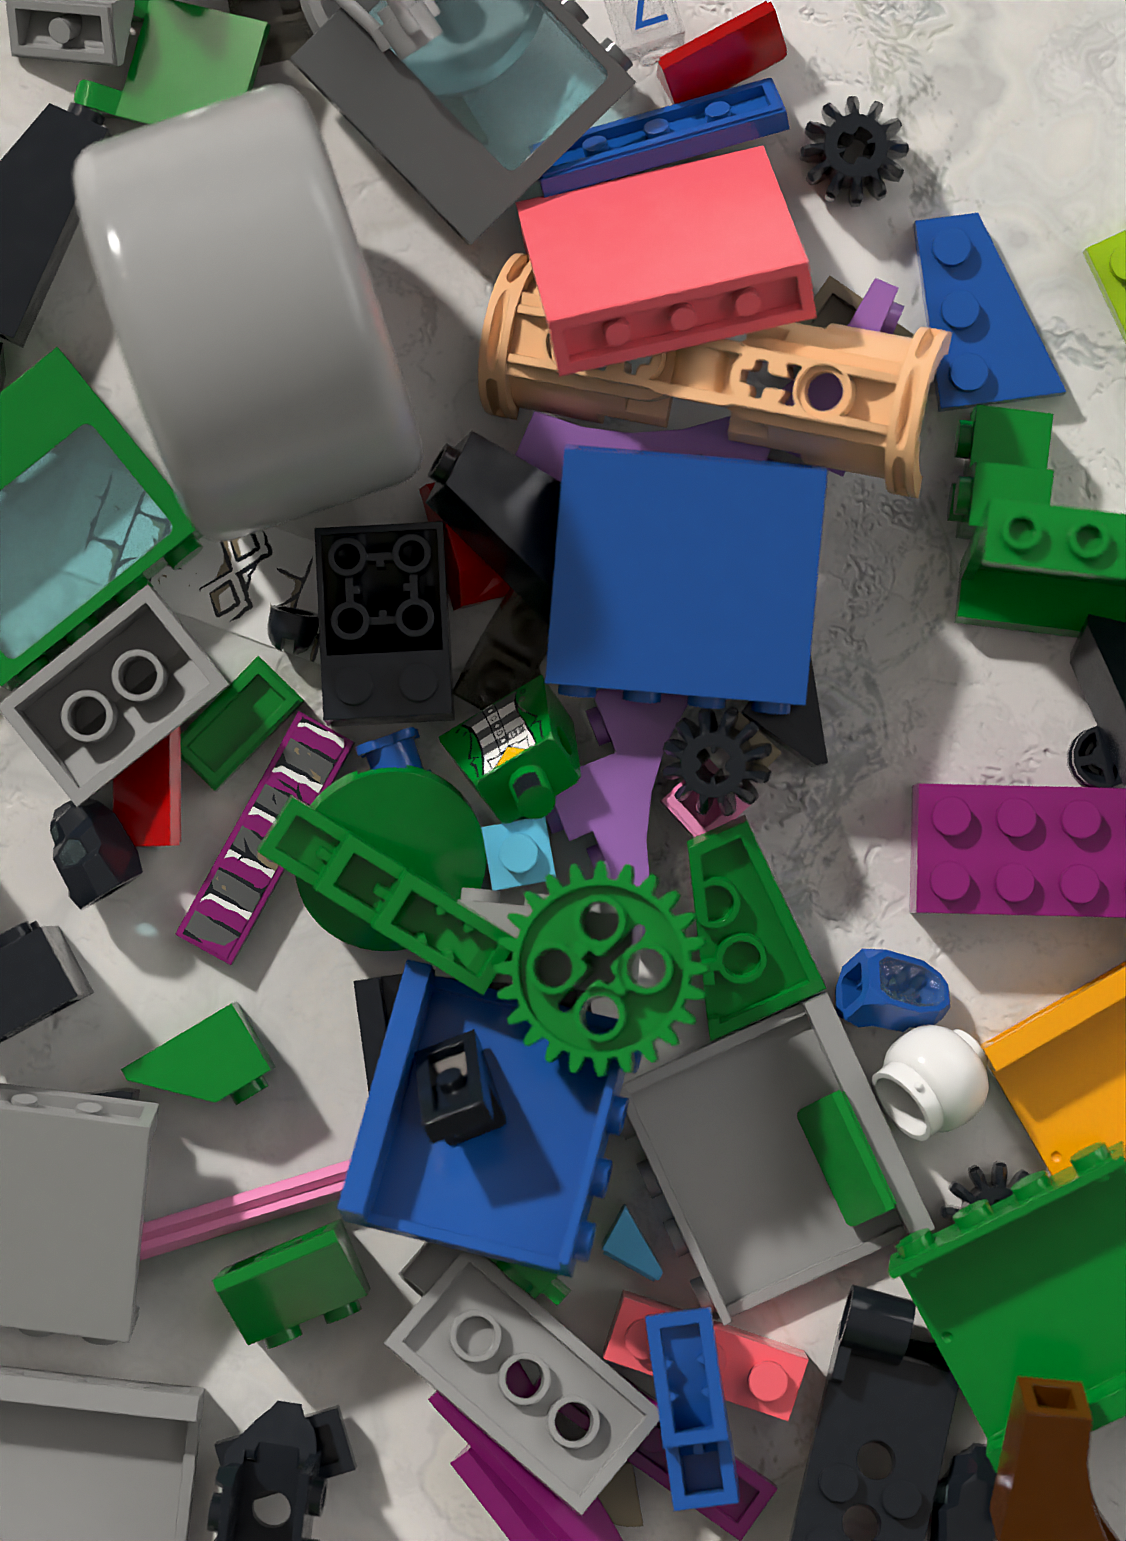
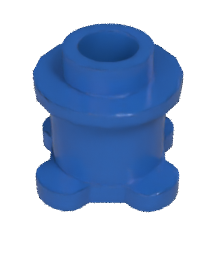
M414 726L355 747L358 757H366L370 770L391 767L405 768L406 765L424 769L414 741L420 738V734Z

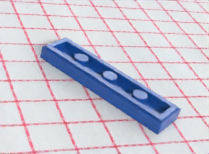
M773 79L758 80L589 128L538 181L544 198L584 188L789 130L787 111ZM544 141L531 144V146H529L530 154L534 150H536Z

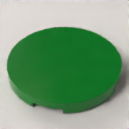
M406 765L405 768H379L358 773L356 770L333 782L310 805L457 900H461L462 888L481 889L486 869V850L482 829L476 814L468 800L457 788L444 778L428 770ZM295 876L297 888L306 909L314 920L335 938L349 945L372 951H399L406 949L372 928L370 923L317 892L312 885Z

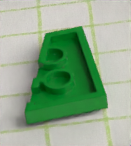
M746 815L688 840L687 849L694 910L697 916V936L707 940V944L699 949L700 962L710 966V972L702 975L703 989L707 993L705 1006L710 1041L825 990L826 985Z

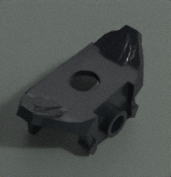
M277 1401L268 1411L256 1419L226 1450L223 1466H219L215 1478V1485L222 1488V1493H213L207 1519V1531L217 1533L214 1541H320L311 1539L314 1516L321 1517L323 1514L328 1479L319 1477L322 1451L317 1450L315 1431L310 1421L304 1416L302 1404ZM265 1491L281 1493L290 1504L289 1518L277 1525L263 1522L255 1513V1498Z

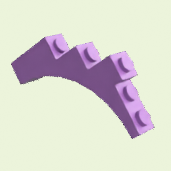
M875 278L847 326L893 334L905 307L894 302L899 288ZM832 373L818 375L812 380L808 389L809 401L818 411H829L835 408L843 396L842 383ZM796 378L780 389L791 393L786 406L792 407L795 405L793 386ZM534 411L515 454L562 482L565 444L774 461L767 458L771 448L728 439V427L731 416L685 429L631 433L584 427ZM788 452L794 456L801 458V455L798 453ZM826 468L828 471H831V472H833V473H835V474H837V475H840V476H842V477L844 476V474H845V472H846V471H841V470Z
M602 688L597 690L596 697H593L596 706L585 712L599 746L611 742L615 753L581 766V777L578 782L555 796V806L545 817L552 834L565 830L569 842L593 832L597 844L586 848L594 870L598 861H605L610 869L611 879L617 880L624 865H632L635 870L634 885L639 887L650 876L647 833L652 789L664 754V743L672 735L676 724L687 707V695L662 693L660 703H639L623 700V690ZM643 926V930H642V937H643L644 934H645V928H644V926Z

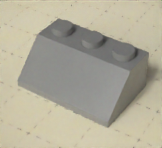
M147 584L1 701L0 712L76 807H79L230 685L158 592Z

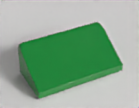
M837 1090L800 1109L797 1113V1119L846 1224L857 1226L894 1209V1205L897 1204L845 1092Z

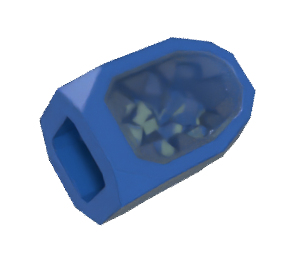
M861 949L842 967L835 988L837 1015L859 1028L875 1026L904 1032L908 1028H916L927 1024L935 1025L944 1018L951 1007L949 986L941 973L924 960L886 949Z

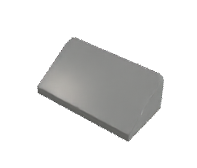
M5 0L12 57L117 67L124 63L135 0Z

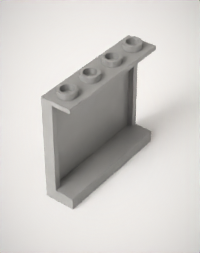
M821 992L635 1077L622 1085L620 1096L629 1098L628 1111L622 1130L624 1139L627 1140L637 1135L647 1159L636 1163L651 1198L653 1199L664 1194L674 1217L664 1221L663 1224L678 1257L691 1253L701 1275L690 1280L701 1308L711 1306L712 1313L717 1311L724 1326L731 1323V1317L895 1243L913 1232L924 1228H929L930 1231L935 1229L830 997L826 992ZM837 1090L845 1092L897 1203L894 1205V1209L857 1226L846 1224L797 1119V1113L800 1109Z
M0 1083V1326L18 1328L23 1334L33 1337H46L54 1333L81 1336L85 1341L96 1345H111L118 1341L130 1342L140 1308L136 1307L135 1304L150 1148L157 1128L159 1103Z
M0 1365V1541H188L205 1388Z

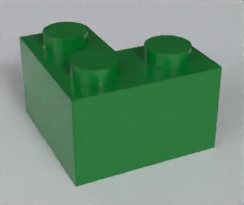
M976 405L970 413L969 421L959 420L954 457L965 459L963 476H958L957 483L951 484L947 508V521L957 522L956 538L971 540L990 497L1042 504L1051 503L1054 470L1047 469L1054 414Z

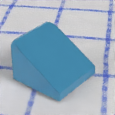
M623 1204L601 1243L603 1254L653 1282L655 1279L659 1281L663 1274L662 1266L626 1204Z

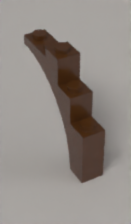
M1017 1376L989 1508L997 1541H1120L1098 1509L1091 1490L1088 1457L1092 1416L1082 1382Z

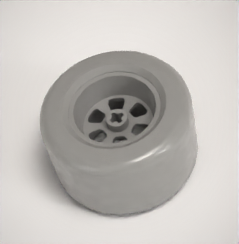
M284 84L267 85L96 142L85 148L76 159L73 169L75 196L84 234L108 314L138 401L174 492L193 528L208 540L216 542L231 541L402 484L413 478L420 469L423 460V447L414 410L324 140L303 94L292 86Z

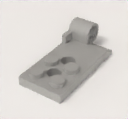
M425 1242L398 1273L402 1280L422 1298L383 1344L574 1512L582 1515L659 1422L658 1408L484 1256ZM521 1359L534 1363L541 1374V1384L538 1391L533 1396L525 1399L513 1395L506 1385L508 1368L514 1362ZM569 1402L582 1405L590 1417V1426L587 1433L576 1441L564 1439L559 1435L555 1427L556 1413L564 1404Z

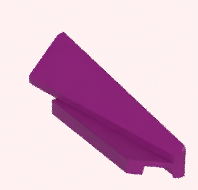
M519 1360L514 1362L507 1370L506 1385L509 1391L516 1397L529 1398L537 1391ZM437 1391L428 1399L432 1406L468 1443L451 1461V1466L510 1541H623L598 1496L582 1515H578ZM555 1424V1427H556L557 1432L559 1433V1435H560L561 1437H563L562 1434H561V1432L559 1431L558 1427H557L556 1424Z

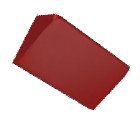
M765 1L659 58L657 77L672 105L727 90L780 62L787 56L785 40L776 10L771 1L768 3Z
M179 726L112 780L113 812L118 817L135 847L180 846V842H182L181 736Z

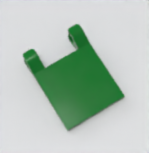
M135 0L132 21L143 22L123 91L83 79L77 85L74 102L99 113L104 118L121 119L147 126L252 91L271 25L265 21L176 0Z

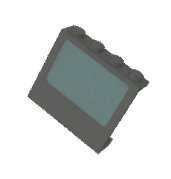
M355 0L381 25L384 24L377 12L388 5L385 0ZM434 0L441 10V13L434 18L444 32L401 61L392 47L382 53L371 35L346 11L340 8L290 57V62L467 245H472L636 83L627 73L633 66L632 61L611 39L606 37L599 43L584 28L583 24L589 17L575 0Z

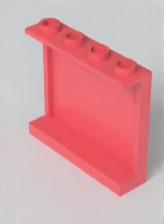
M764 145L605 181L545 198L540 196L515 202L525 252L529 256L548 325L559 377L817 318L809 263Z

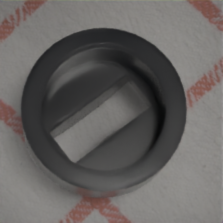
M271 606L267 623V635L271 644L278 651L282 652L287 638L295 640L294 655L307 651L314 644L318 633V614L294 607Z

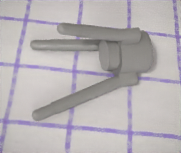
M334 0L371 35L382 53L392 47L400 61L444 32L434 18L441 13L434 0H385L388 5L377 12L384 23L383 25L375 20L355 0Z

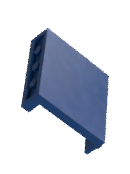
M565 444L545 683L558 684L557 693L560 695L580 698L596 697L597 688L623 690V700L639 703H660L662 693L687 695V705L710 709L725 708L726 699L752 701L751 710L769 714H789L791 704L806 705L828 473L826 467L822 465Z
M407 959L337 1206L340 1215L348 1223L572 1278L576 1261L587 1263L591 1254L596 1233V1223L587 1222L593 1197L604 1199L609 1185L613 1160L604 1158L609 1135L620 1136L626 1120L629 1098L620 1096L625 1072L616 1057L611 1058L607 1076H597L593 1058H587L585 1065L579 1073L570 1072V1053L564 1051L555 1062L548 1063L545 1061V1054L549 1041L544 1038L537 1044L526 1046L523 1041L532 1027L529 1021L519 1024H509L507 1021L508 1017L520 1007L517 999H498L497 993L499 990L490 988L486 990L484 995H481L460 981L435 976L431 964ZM559 1005L562 1012H568L571 1009L570 1007ZM586 1011L587 1024L597 1034L609 1033L618 1023L617 1018ZM475 1029L506 1115V1124L503 1127L456 1145H448L445 1140L432 1144L421 1121L414 1052ZM640 1051L634 1053L635 1066L634 1072L631 1073L636 1074L642 1058Z

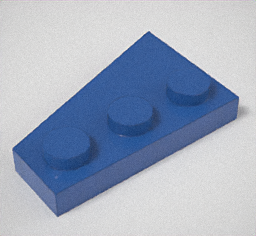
M979 213L915 221L913 230L926 325L928 328L952 332L948 355L946 354L942 358L934 376L938 412L973 408L976 405L988 406L1063 396L1067 391Z

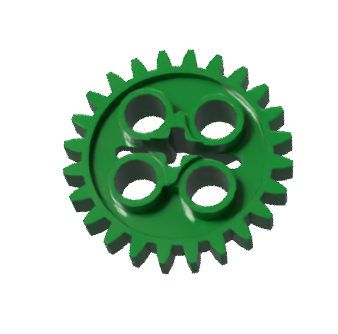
M605 861L597 862L593 879H587L580 865H570V884L566 886L554 875L549 874L545 876L550 895L544 899L538 894L526 891L524 897L533 911L528 917L510 912L507 917L520 932L517 938L502 937L498 938L497 941L500 946L513 952L512 961L494 965V971L511 975L513 982L512 985L497 993L498 999H517L520 1005L508 1017V1023L519 1024L529 1021L532 1027L523 1043L526 1046H532L544 1038L549 1041L545 1054V1061L548 1063L555 1062L564 1051L569 1052L570 1072L579 1073L585 1065L587 1058H593L597 1076H607L611 1058L614 1057L617 1058L625 1073L634 1072V1053L638 1051L648 1061L656 1063L659 1061V1055L655 1041L660 1038L667 1044L677 1047L681 1042L677 1033L672 1028L673 1024L679 1021L695 1025L697 1022L695 1016L684 1007L687 999L703 1000L707 998V993L691 985L692 976L710 972L709 965L692 961L691 954L707 944L706 938H687L685 930L697 919L696 914L689 912L675 916L672 910L678 903L681 894L674 890L665 894L660 899L657 898L655 893L658 888L659 877L654 874L648 876L639 887L634 885L635 870L634 866L629 864L624 865L617 880L611 879L610 869ZM609 903L618 913V929L610 938L597 941L587 931V914L597 904ZM637 925H643L645 928L644 936L613 962L611 970L616 976L612 983L604 980L595 981L568 1012H562L559 1008L560 1002L593 973L594 967L588 961L593 954L601 957L610 956ZM560 949L570 958L572 973L565 984L553 988L542 979L540 964L546 954ZM653 949L660 953L665 960V976L654 987L645 988L638 984L633 977L632 965L638 954L645 950ZM601 996L608 997L614 1001L619 1012L618 1023L615 1028L603 1035L591 1030L585 1016L591 1001Z

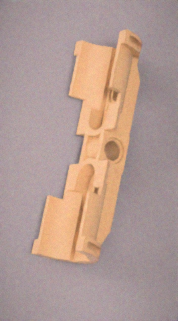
M518 252L512 255L503 266L488 303L479 348V396L482 407L487 414L517 420L519 408L600 424H603L605 416L664 428L668 426L673 398L724 407L731 411L728 427V439L731 441L798 453L805 464L822 465L826 468L885 479L886 489L889 493L918 499L923 479L919 468V435L930 382H933L942 358L946 354L948 355L952 332L920 327L913 338L834 323L829 324L826 328L791 323L747 333L746 340L741 342L721 339L652 355L650 364H640L636 374H631L632 364L626 361L608 365L606 370L595 368L559 377L549 329L529 256L527 253ZM763 362H769V373L781 378L794 380L793 367L801 366L802 369L796 377L793 386L795 405L792 407L786 406V402L791 395L790 392L774 388H765L762 398H756V387L747 384L749 371L759 372ZM823 373L836 375L843 386V396L840 403L829 411H818L812 406L808 397V389L812 380Z

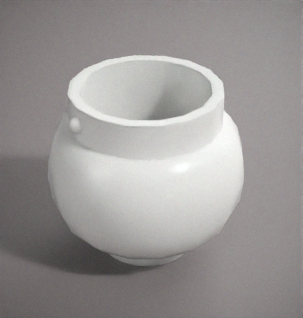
M931 1024L918 1026L900 1036L890 1046L886 1053L883 1068L872 1077L871 1086L873 1094L881 1110L901 1132L912 1139L924 1141L936 1132H949L965 1125L982 1109L988 1093L986 1073L988 1060L977 1041L962 1030L955 1029L952 1031L949 1028Z

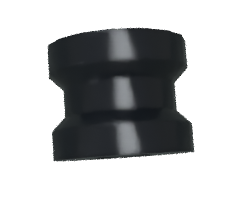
M1098 725L1080 732L1071 741L1067 751V766L1072 777L1080 785L1094 788H1113L1123 783Z

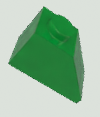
M233 1002L125 1066L121 1071L127 1081L214 1103L230 1095L235 1105H238L269 1086L263 1074L276 1066L239 1003Z

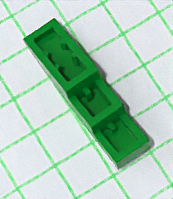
M290 795L257 847L259 854L312 885L317 892L370 923L372 928L481 995H484L498 973L494 971V965L505 962L511 952L500 946L497 941L498 938H515L514 936L293 795Z

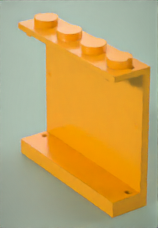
M1126 961L980 1044L987 1057L990 1071L1051 1176L1072 1166L1069 1159L1078 1151L1094 1143L1105 1142L1108 1148L1122 1141L1126 1147Z

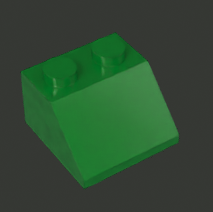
M342 1219L333 1221L224 1267L212 1280L220 1299L247 1345L249 1346L264 1340L267 1349L277 1347L301 1336L303 1333L299 1324L323 1314L326 1324H330L362 1310L358 1299L367 1296L371 1289Z

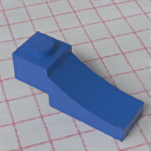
M711 1306L646 1315L645 1320L663 1449L665 1448L673 1509L674 1511L739 1503L740 1490Z

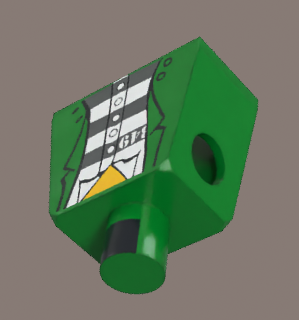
M542 674L438 737L440 743L470 785L502 824L512 823L522 816L529 819H539L548 815L555 806V796L575 785L581 777L574 722L549 684L545 683V678Z

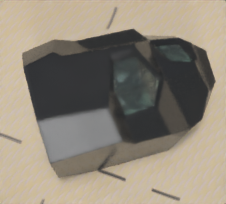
M88 799L81 806L76 807L72 800L54 810L53 819L50 823V833L55 844L53 848V861L68 888V897L80 910H84L105 899L143 873L138 850L116 814L100 801Z
M973 1443L968 1449L962 1450L961 1453L954 1455L950 1459L947 1472L938 1479L927 1528V1541H996L989 1508L997 1474L986 1455L987 1444Z

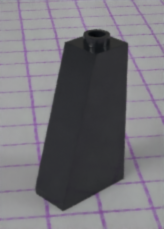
M70 102L67 110L49 103L0 160V338L22 348L80 222L73 183V169L76 159L90 145L113 137L108 128L102 126L105 121L102 115L74 102Z
M471 431L455 447L445 444L437 455L428 473V478L434 480L435 484L426 504L550 626L561 482L478 433Z

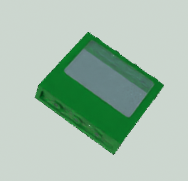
M58 347L0 392V686L10 691L18 685H23L48 665L50 659L68 645H73L100 623L99 620L117 605L121 606L147 584L153 588L154 586L149 580L168 564L173 570H177L193 559L203 548V545L199 542V539L203 536L191 525L173 488Z

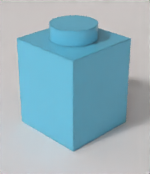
M545 816L539 819H525L509 824L481 827L492 890L498 891L546 882L545 876L549 874L556 877Z

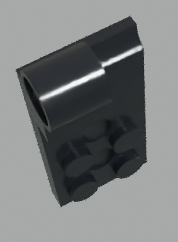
M854 1284L851 1286L835 1338L789 1541H852L844 1532L843 1517L846 1511L854 1506L865 1507L875 1515L878 1529L872 1541H925L959 1385L937 1345L910 1338L916 1311V1305L913 1300ZM876 1443L887 1449L892 1459V1467L885 1478L880 1480L870 1479L860 1471L857 1464V1455L863 1445Z

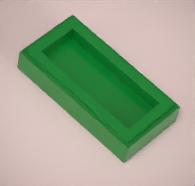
M257 656L230 686L180 735L181 759L217 792L305 700L261 657Z

